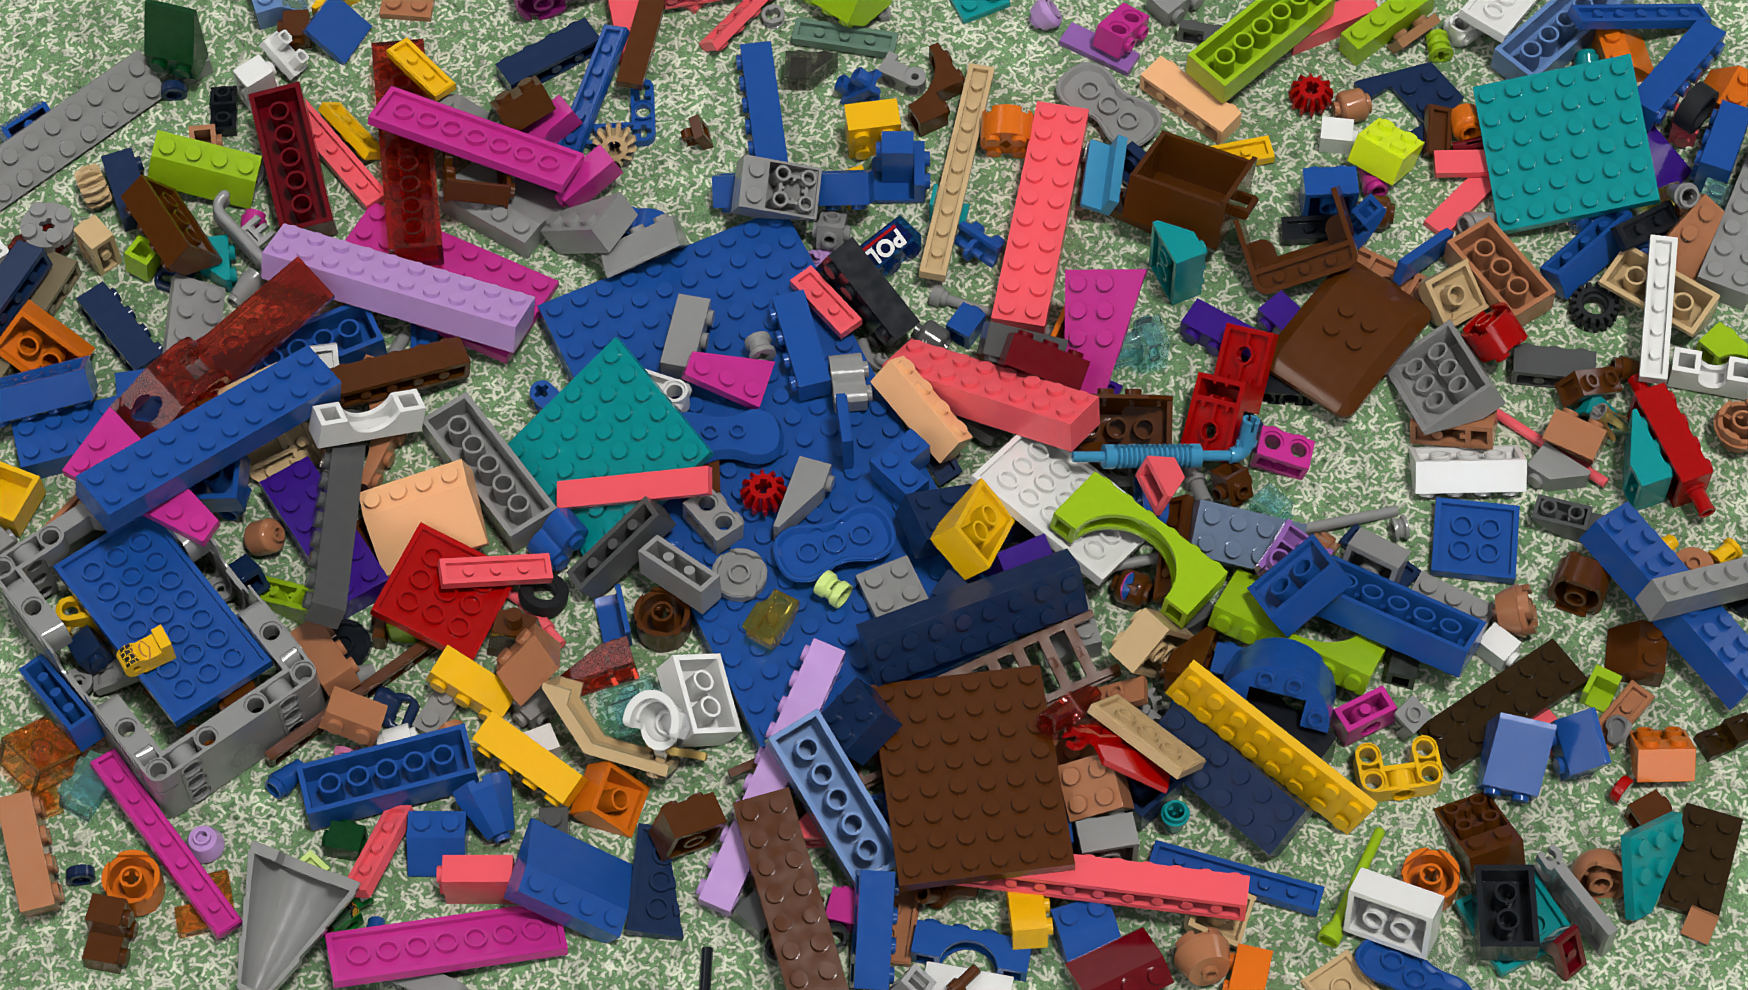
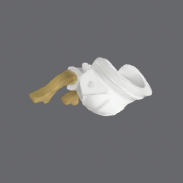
M645 690L635 695L629 701L624 711L623 724L627 727L641 729L642 737L645 741L644 745H646V748L654 751L655 756L665 759L669 755L707 761L708 753L690 748H679L674 745L678 739L685 740L691 727L684 710L675 704L668 695L658 690Z

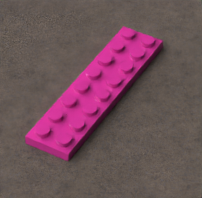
M394 86L390 87L368 116V125L560 193L564 191L584 162V153Z
M522 906L325 933V945L334 988L568 955V945L563 925Z

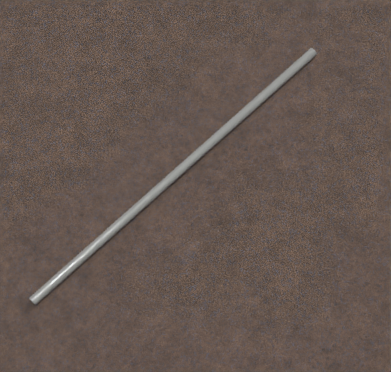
M1395 505L1303 524L1307 525L1306 534L1396 517L1399 516V509ZM1159 552L1130 557L1114 572L1157 564ZM1081 573L1082 578H1087L1083 573Z

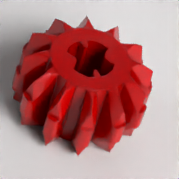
M1310 72L1307 78L1300 74L1297 81H1293L1290 87L1291 91L1288 98L1292 102V109L1300 108L1299 113L1301 116L1306 111L1309 112L1311 118L1314 116L1315 111L1322 116L1325 109H1329L1331 106V99H1333L1334 92L1330 88V81H1322L1323 77L1321 74L1318 77H1313Z
M761 469L759 475L751 472L749 479H743L740 498L743 500L745 509L751 508L754 516L761 511L766 518L768 511L777 514L779 511L778 506L782 504L787 487L784 485L782 476L776 477L774 470L769 474H765V471Z

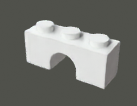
M1680 347L1674 348L1669 365L1668 387L1742 400L1748 399V359L1730 356L1728 362L1723 365H1711L1701 359L1702 351Z

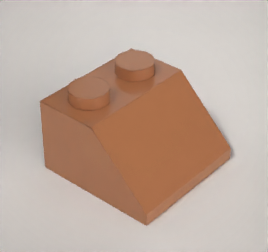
M536 623L529 630L527 628L523 629L517 636L516 643L510 649L508 647L503 649L496 659L497 675L520 706L543 685V682L547 681L560 668L561 644Z

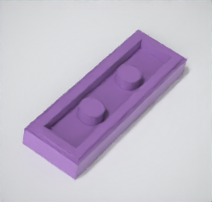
M1071 22L1059 40L1060 46L1128 77L1140 59V53L1132 50L1130 53L1126 52L1121 58L1117 59L1092 46L1095 32Z

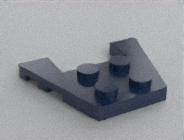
M1432 62L1354 82V88H1360L1364 93H1368L1371 101L1390 90L1421 123L1420 126L1410 131L1421 141L1424 138V116L1427 104L1454 108L1460 105L1464 99V96Z

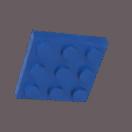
M1436 497L1430 575L1514 584L1516 579L1520 506Z

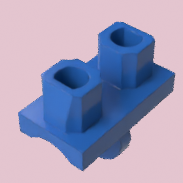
M859 67L854 70L851 78L845 74L839 76L834 89L842 94L840 103L844 105L858 101L880 100L881 90L879 87H876V81L882 76V72L878 69L868 72L864 68Z
M966 221L961 222L954 244L964 250L962 258L969 261L975 257L993 268L1003 250L1005 239L999 235L987 236L984 234V226L977 221L971 224Z

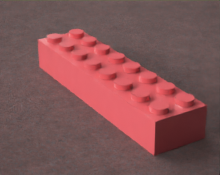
M910 339L882 365L883 368L889 360L904 356L914 364L915 370L921 377L932 385L933 391L939 398L949 405L950 411L954 415L1070 452L1100 424L1099 396L1089 394L1086 391L1076 390L1060 383L1047 381L1037 376L1021 373L1011 368L995 365L989 361L969 357L966 354L956 353L943 347L930 345L920 340Z

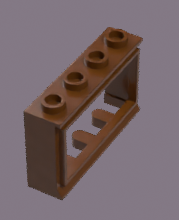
M442 151L444 202L453 200L496 206L505 205V209H508L509 199H514L515 196L514 176L496 170L497 183L456 179L455 155Z

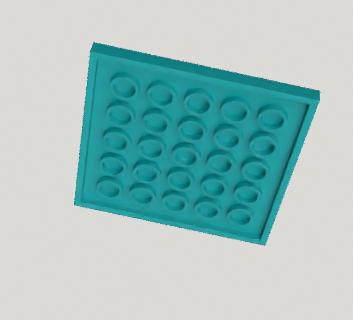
M1631 53L1473 87L1498 226L1506 235L1661 203Z
M617 337L587 364L508 443L509 447L556 507L557 481L701 467L714 455V452L622 340ZM660 500L655 502H657L660 505H663L667 500ZM637 503L570 509L589 530L585 543L579 548V551L583 555L588 552Z

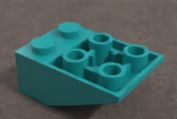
M1636 408L1632 410L1628 431L1625 433L1622 490L1629 503L1639 511L1665 501L1673 478V470L1671 465L1664 461L1658 441L1656 439L1653 440L1647 420L1640 416Z

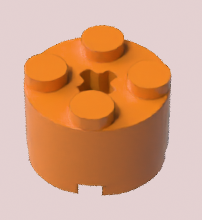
M1012 104L992 106V111L987 113L985 109L981 116L980 146L986 151V156L1001 157L1002 153H1012L1014 158H1025L1028 142L1031 139L1034 114L1030 110H1028V114L1022 112L1021 106Z
M1425 847L1413 851L1405 859L1399 880L1445 896L1443 912L1451 906L1456 897L1460 883V868L1457 861L1448 852Z
M141 850L120 852L116 855L115 859L105 865L102 872L101 881L106 895L127 899L131 910L134 912V917L144 916L156 911L164 898L166 890L165 881L158 864L149 854Z

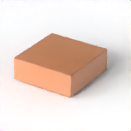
M1692 905L1680 933L1708 945L1720 916Z

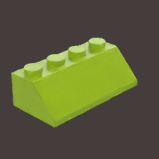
M157 130L147 177L174 188L177 192L213 201L220 191L227 190L230 193L229 205L251 209L263 157Z

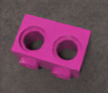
M1123 2L1097 25L1092 46L1117 59L1121 58L1126 52L1130 53L1136 43L1146 38L1149 32L1147 25L1150 16Z
M1263 425L1257 434V446L1253 448L1249 465L1289 478L1303 480L1310 467L1315 441L1307 439L1300 434H1290L1281 431L1277 427ZM1266 444L1272 446L1273 449L1268 448ZM1292 452L1299 455V457L1294 456Z

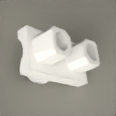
M287 30L276 31L259 46L266 52L274 68L277 67L291 81L308 67L306 63L309 60V55L300 48L296 52L289 45L293 40Z

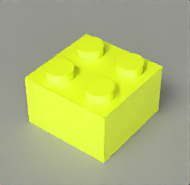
M1379 117L1357 135L1347 161L1393 186L1414 168L1425 142L1418 139L1415 134L1396 127L1390 120Z

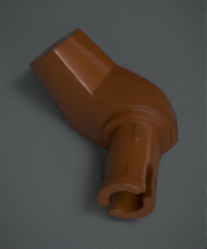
M949 885L916 889L914 891V898L918 903H927L931 908L940 909L950 905L958 898L976 899L979 888Z

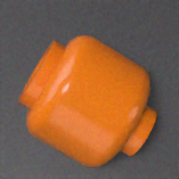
M1463 103L1452 109L1451 129L1453 136L1457 140L1462 141L1481 136L1477 108L1472 103Z

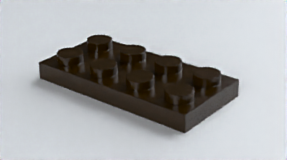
M1686 803L1682 816L1684 827L1683 842L1666 879L1660 908L1688 915L1691 906L1694 905L1719 916L1743 822L1742 818Z

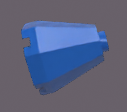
M506 770L482 776V781L477 783L475 780L469 781L452 792L460 810L466 811L468 819L489 843L495 842L496 845L511 840V834L516 832L513 789Z

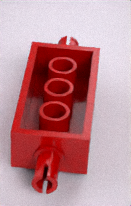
M1639 373L1631 376L1627 383L1634 394L1626 416L1628 418L1627 422L1629 423L1632 410L1637 408L1640 416L1647 420L1653 440L1656 439L1658 441L1664 461L1671 465L1673 478L1667 492L1673 508L1692 502L1700 518L1712 515L1716 508L1709 499L1706 490L1713 474V466L1708 458L1705 459L1701 451L1699 439L1692 435L1687 417L1684 413H1680L1674 393L1668 390L1664 382L1649 387L1647 382L1638 381Z

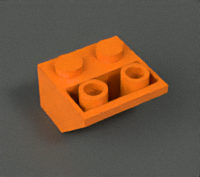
M1668 726L1665 730H1653L1650 727H1638L1636 730H1631L1628 740L1632 774L1637 782L1695 781L1696 748L1685 729Z

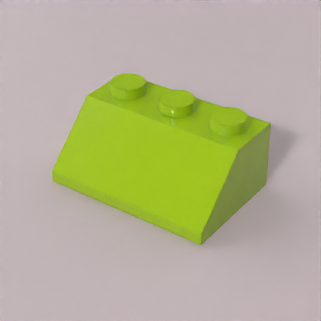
M803 0L812 6L821 7L823 14L837 17L839 19L838 23L848 28H853V25L866 26L892 2V0Z

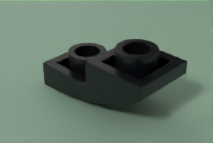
M237 86L211 87L209 104L211 110L210 124H215L216 133L222 134V137L237 136Z

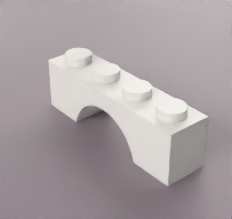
M417 389L390 393L382 404L362 413L347 412L341 407L339 402L312 406L308 429L318 449L417 432L422 430L426 407Z

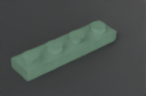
M796 17L791 39L794 45L885 58L889 51L895 53L898 32L858 26L848 28L838 23Z

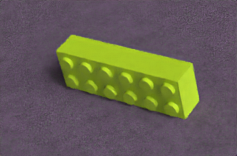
M1255 0L1187 55L1186 73L1224 104L1332 17L1336 0Z

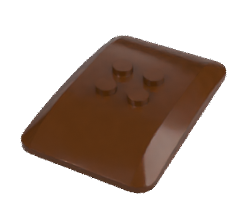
M1357 261L1348 269L1330 274L1281 331L1269 373L1334 416L1343 419L1350 418L1426 328L1431 320V311L1425 304Z

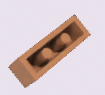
M306 621L290 631L291 635L314 664L320 684L328 696H330L334 686L351 691L361 684L356 675L360 669L351 656L347 659L344 657L348 652L340 639L335 642L332 638L336 634L332 628Z

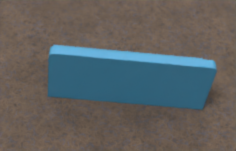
M1117 135L1111 145L1093 139L1090 140L1087 149L1080 207L1109 216L1118 205L1127 137Z

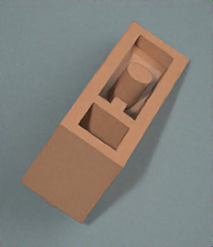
M1497 410L1484 419L1427 435L1422 432L1415 418L1410 419V443L1493 450L1497 433Z

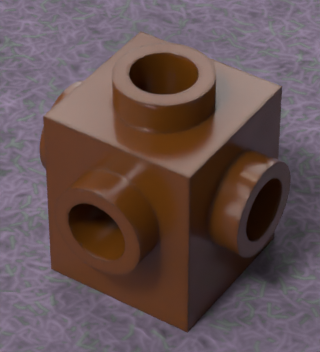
M1227 461L1210 471L1213 485L1212 494L1218 502L1227 506L1237 507L1254 496L1252 490L1253 481L1247 467L1239 463L1229 464Z

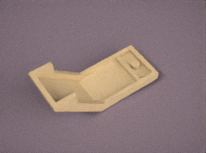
M559 675L543 682L542 689L584 754L646 771L647 776L656 779H662L663 776L667 777L678 768L681 759L679 756L667 755L665 759L654 755V751L645 746L605 735L580 697L584 682Z

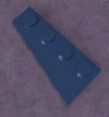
M638 823L625 934L683 941L684 936L680 922V909L676 896L675 876H673L672 859L664 862L661 861L649 834L652 825Z

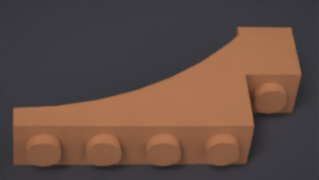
M366 354L365 357H364V358H367V357H372V358H373V356H370V355H367V354ZM387 398L369 402L370 410L382 404ZM407 433L370 440L369 452L363 468L360 492L382 485L383 473L386 467L390 468L395 460L394 452L398 445H403Z

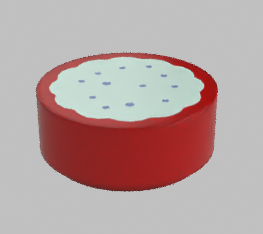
M1623 775L1611 790L1609 798L1619 804L1630 791L1635 781L1627 775Z

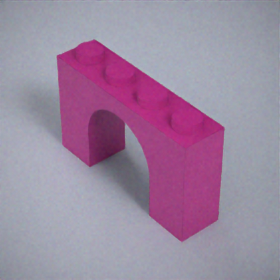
M559 94L552 100L556 107L554 111L520 131L557 144L583 122ZM599 144L584 157L583 164L562 193L557 192L554 197L563 208L567 205L571 208L589 202L624 172Z

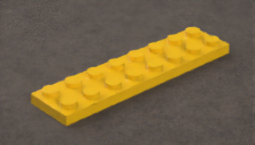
M1194 659L1165 692L1175 703L1188 710L1198 721L1211 728L1221 739L1234 746L1243 756L1252 760L1266 774L1275 778L1289 792L1298 796L1312 810L1321 814L1335 828L1341 830L1346 835L1357 827L1378 804Z

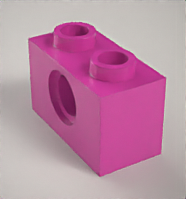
M1382 685L1333 709L1331 726L1346 747L1393 724L1395 721L1393 714L1397 710V706Z

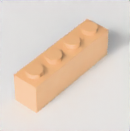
M1160 55L1141 74V90L1217 144H1222L1240 127L1242 112L1234 104L1228 102L1222 104L1190 75L1182 71L1173 61H1168Z
M904 356L889 360L870 381L906 425L912 428L930 445V453L940 464L954 459L973 438L968 432L967 426L956 418L950 411L949 405L939 398L933 391L932 385L921 377L915 370L914 364Z

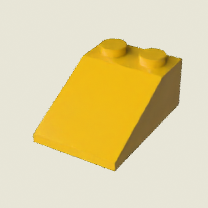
M980 478L938 523L930 540L950 562L954 570L964 580H967L990 568L1015 519L1010 516L998 496L983 478Z

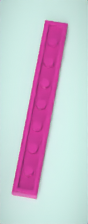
M114 748L90 762L91 769L217 940L243 926L240 916L117 750Z

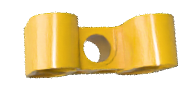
M1427 735L1416 737L1413 740L1409 754L1410 763L1387 766L1383 765L1380 749L1375 744H1360L1355 751L1353 760L1357 787L1376 802L1408 800L1413 797L1435 794L1439 791L1443 778V768L1436 741ZM1424 750L1428 752L1429 755L1423 756L1420 755L1417 751ZM1361 758H1370L1373 762L1365 763ZM1431 776L1435 779V781L1429 782L1426 781L1423 777ZM1373 783L1379 788L1371 789L1366 784Z

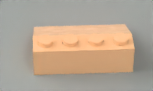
M462 459L360 492L359 500L363 518L378 562L388 577H390L420 522L473 549L489 545L473 470Z

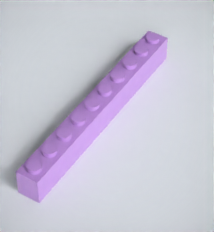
M815 638L811 646L805 645L800 656L803 664L799 671L794 670L788 684L792 689L788 697L783 695L777 708L780 716L776 723L773 721L770 723L766 738L771 737L817 708L822 713L844 663L846 651ZM767 745L765 749L760 747L754 763L758 764L754 774L749 773L743 784L742 789L746 790L742 800L787 788L790 785ZM735 818L730 827L725 825L719 839L723 843L719 853L713 852L707 868L711 869L708 878H702L696 890V894L700 895L698 898L700 905L729 917L732 916L735 910L734 906L740 899L751 874Z

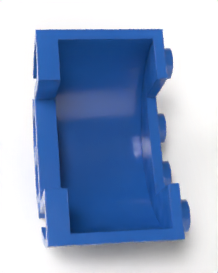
M1273 637L1257 640L1254 644L1240 649L1232 657L1225 669L1222 679L1223 683L1245 700L1249 686L1305 700L1306 703L1300 726L1328 733L1336 699V684L1332 671H1329L1323 662V658L1315 650L1299 641Z

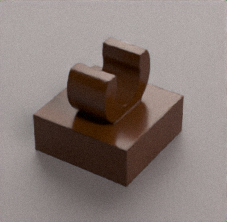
M698 114L690 117L691 128H685L680 132L682 140L686 141L688 146L699 144L703 150L713 148L707 124Z

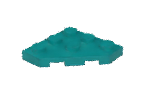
M1671 811L1620 835L1625 919L1636 921L1653 912L1683 842L1684 827L1682 824V813Z

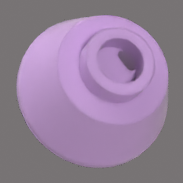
M1036 0L1030 9L1031 16H1029V20L1036 29L1041 28L1045 31L1061 25V13L1051 0Z
M209 826L194 828L185 842L201 864L210 863L218 859L225 847L222 834L217 829Z

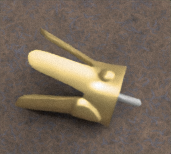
M1606 403L1593 406L1590 419L1604 424L1603 429L1607 430V435L1612 441L1615 442L1616 437L1608 426V422L1624 432L1628 431V427L1614 415L1628 420L1627 417L1612 411Z

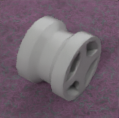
M755 332L745 339V347L750 351L749 358L767 361L775 358L776 350L770 344L772 339L768 332Z

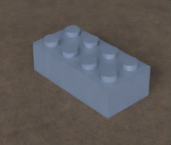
M1200 499L1193 502L1188 542L1198 546L1205 555L1219 562L1223 567L1236 570L1240 568L1249 573L1257 574L1254 567L1269 548L1285 519ZM1292 522L1294 526L1306 533V524Z

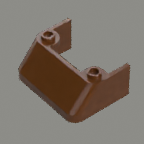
M1340 185L1331 188L1339 214L1330 217L1326 223L1325 230L1328 240L1278 256L1275 246L1270 241L1265 239L1254 242L1250 241L1243 219L1233 220L1254 287L1257 291L1263 294L1277 292L1348 269L1357 262L1358 250L1353 225Z

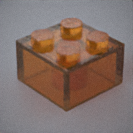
M47 716L3 736L0 742V766L26 791L30 790L35 795L73 777L78 771L83 754L73 741Z

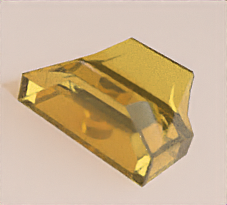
M774 589L768 599L755 604L744 621L742 627L746 630L747 637L770 650L774 649L779 645L792 625L800 607V601Z

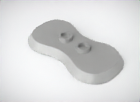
M1093 62L1077 64L1065 72L1056 85V92L1061 102L1067 106L1089 109V116L1100 125L1111 142L1114 141L1117 135L1128 138L1127 145L1133 141L1138 146H1141L1153 138L1162 125L1161 114L1153 104L1124 91L1118 85L1112 73L1100 64Z

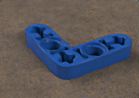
M646 78L643 85L645 87V100H640L638 89L630 88L632 122H621V130L628 126L631 128V131L633 130V135L636 136V142L633 144L637 147L649 146L656 140L654 86ZM640 109H648L650 111V114L646 117H639L636 113ZM606 123L594 124L591 133H594L595 137L598 136L597 129L602 128L606 130ZM610 123L612 128H616V123ZM643 130H647V137H641ZM588 138L585 148L593 150L596 145ZM615 141V144H613V142H610V146L612 148H614L615 145L616 147H619L618 142Z

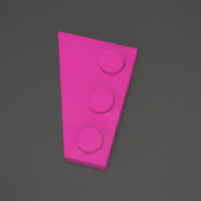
M692 351L681 379L749 409H759L775 362Z

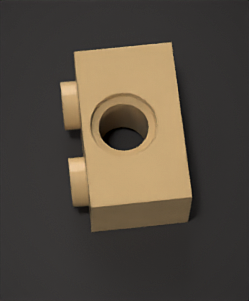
M95 214L81 221L73 229L82 257L100 277L122 263L114 234Z

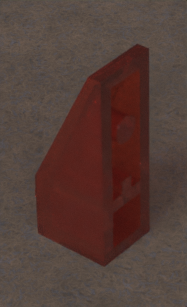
M627 636L599 644L560 675L584 682L581 696L640 678Z

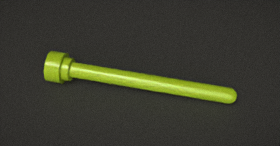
M1382 827L1374 829L1331 922L1323 925L1317 935L1319 942L1332 948L1339 947L1343 938L1341 926L1345 920L1349 889L1361 867L1369 869L1385 835V830Z

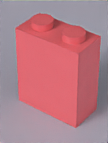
M443 855L442 865L437 866L436 872L437 883H440V895H445L447 904H515L504 899L515 865L513 855Z

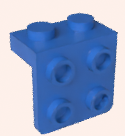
M914 141V183H882V172H877L876 156L872 158L875 203H925V189H930V173H925V167H930V151H925V141Z

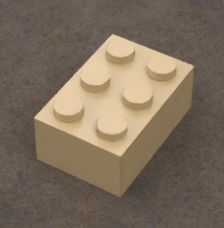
M1144 608L1143 610H1138L1130 620L1131 625L1126 631L1120 632L1113 639V646L1109 652L1133 674L1160 679L1163 662H1168L1172 651L1194 635L1187 628H1180L1160 611Z

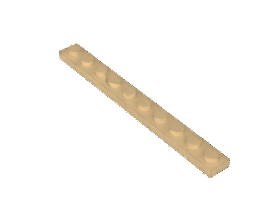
M969 63L919 269L920 278L943 282L946 280L981 132V116L987 107L995 67Z

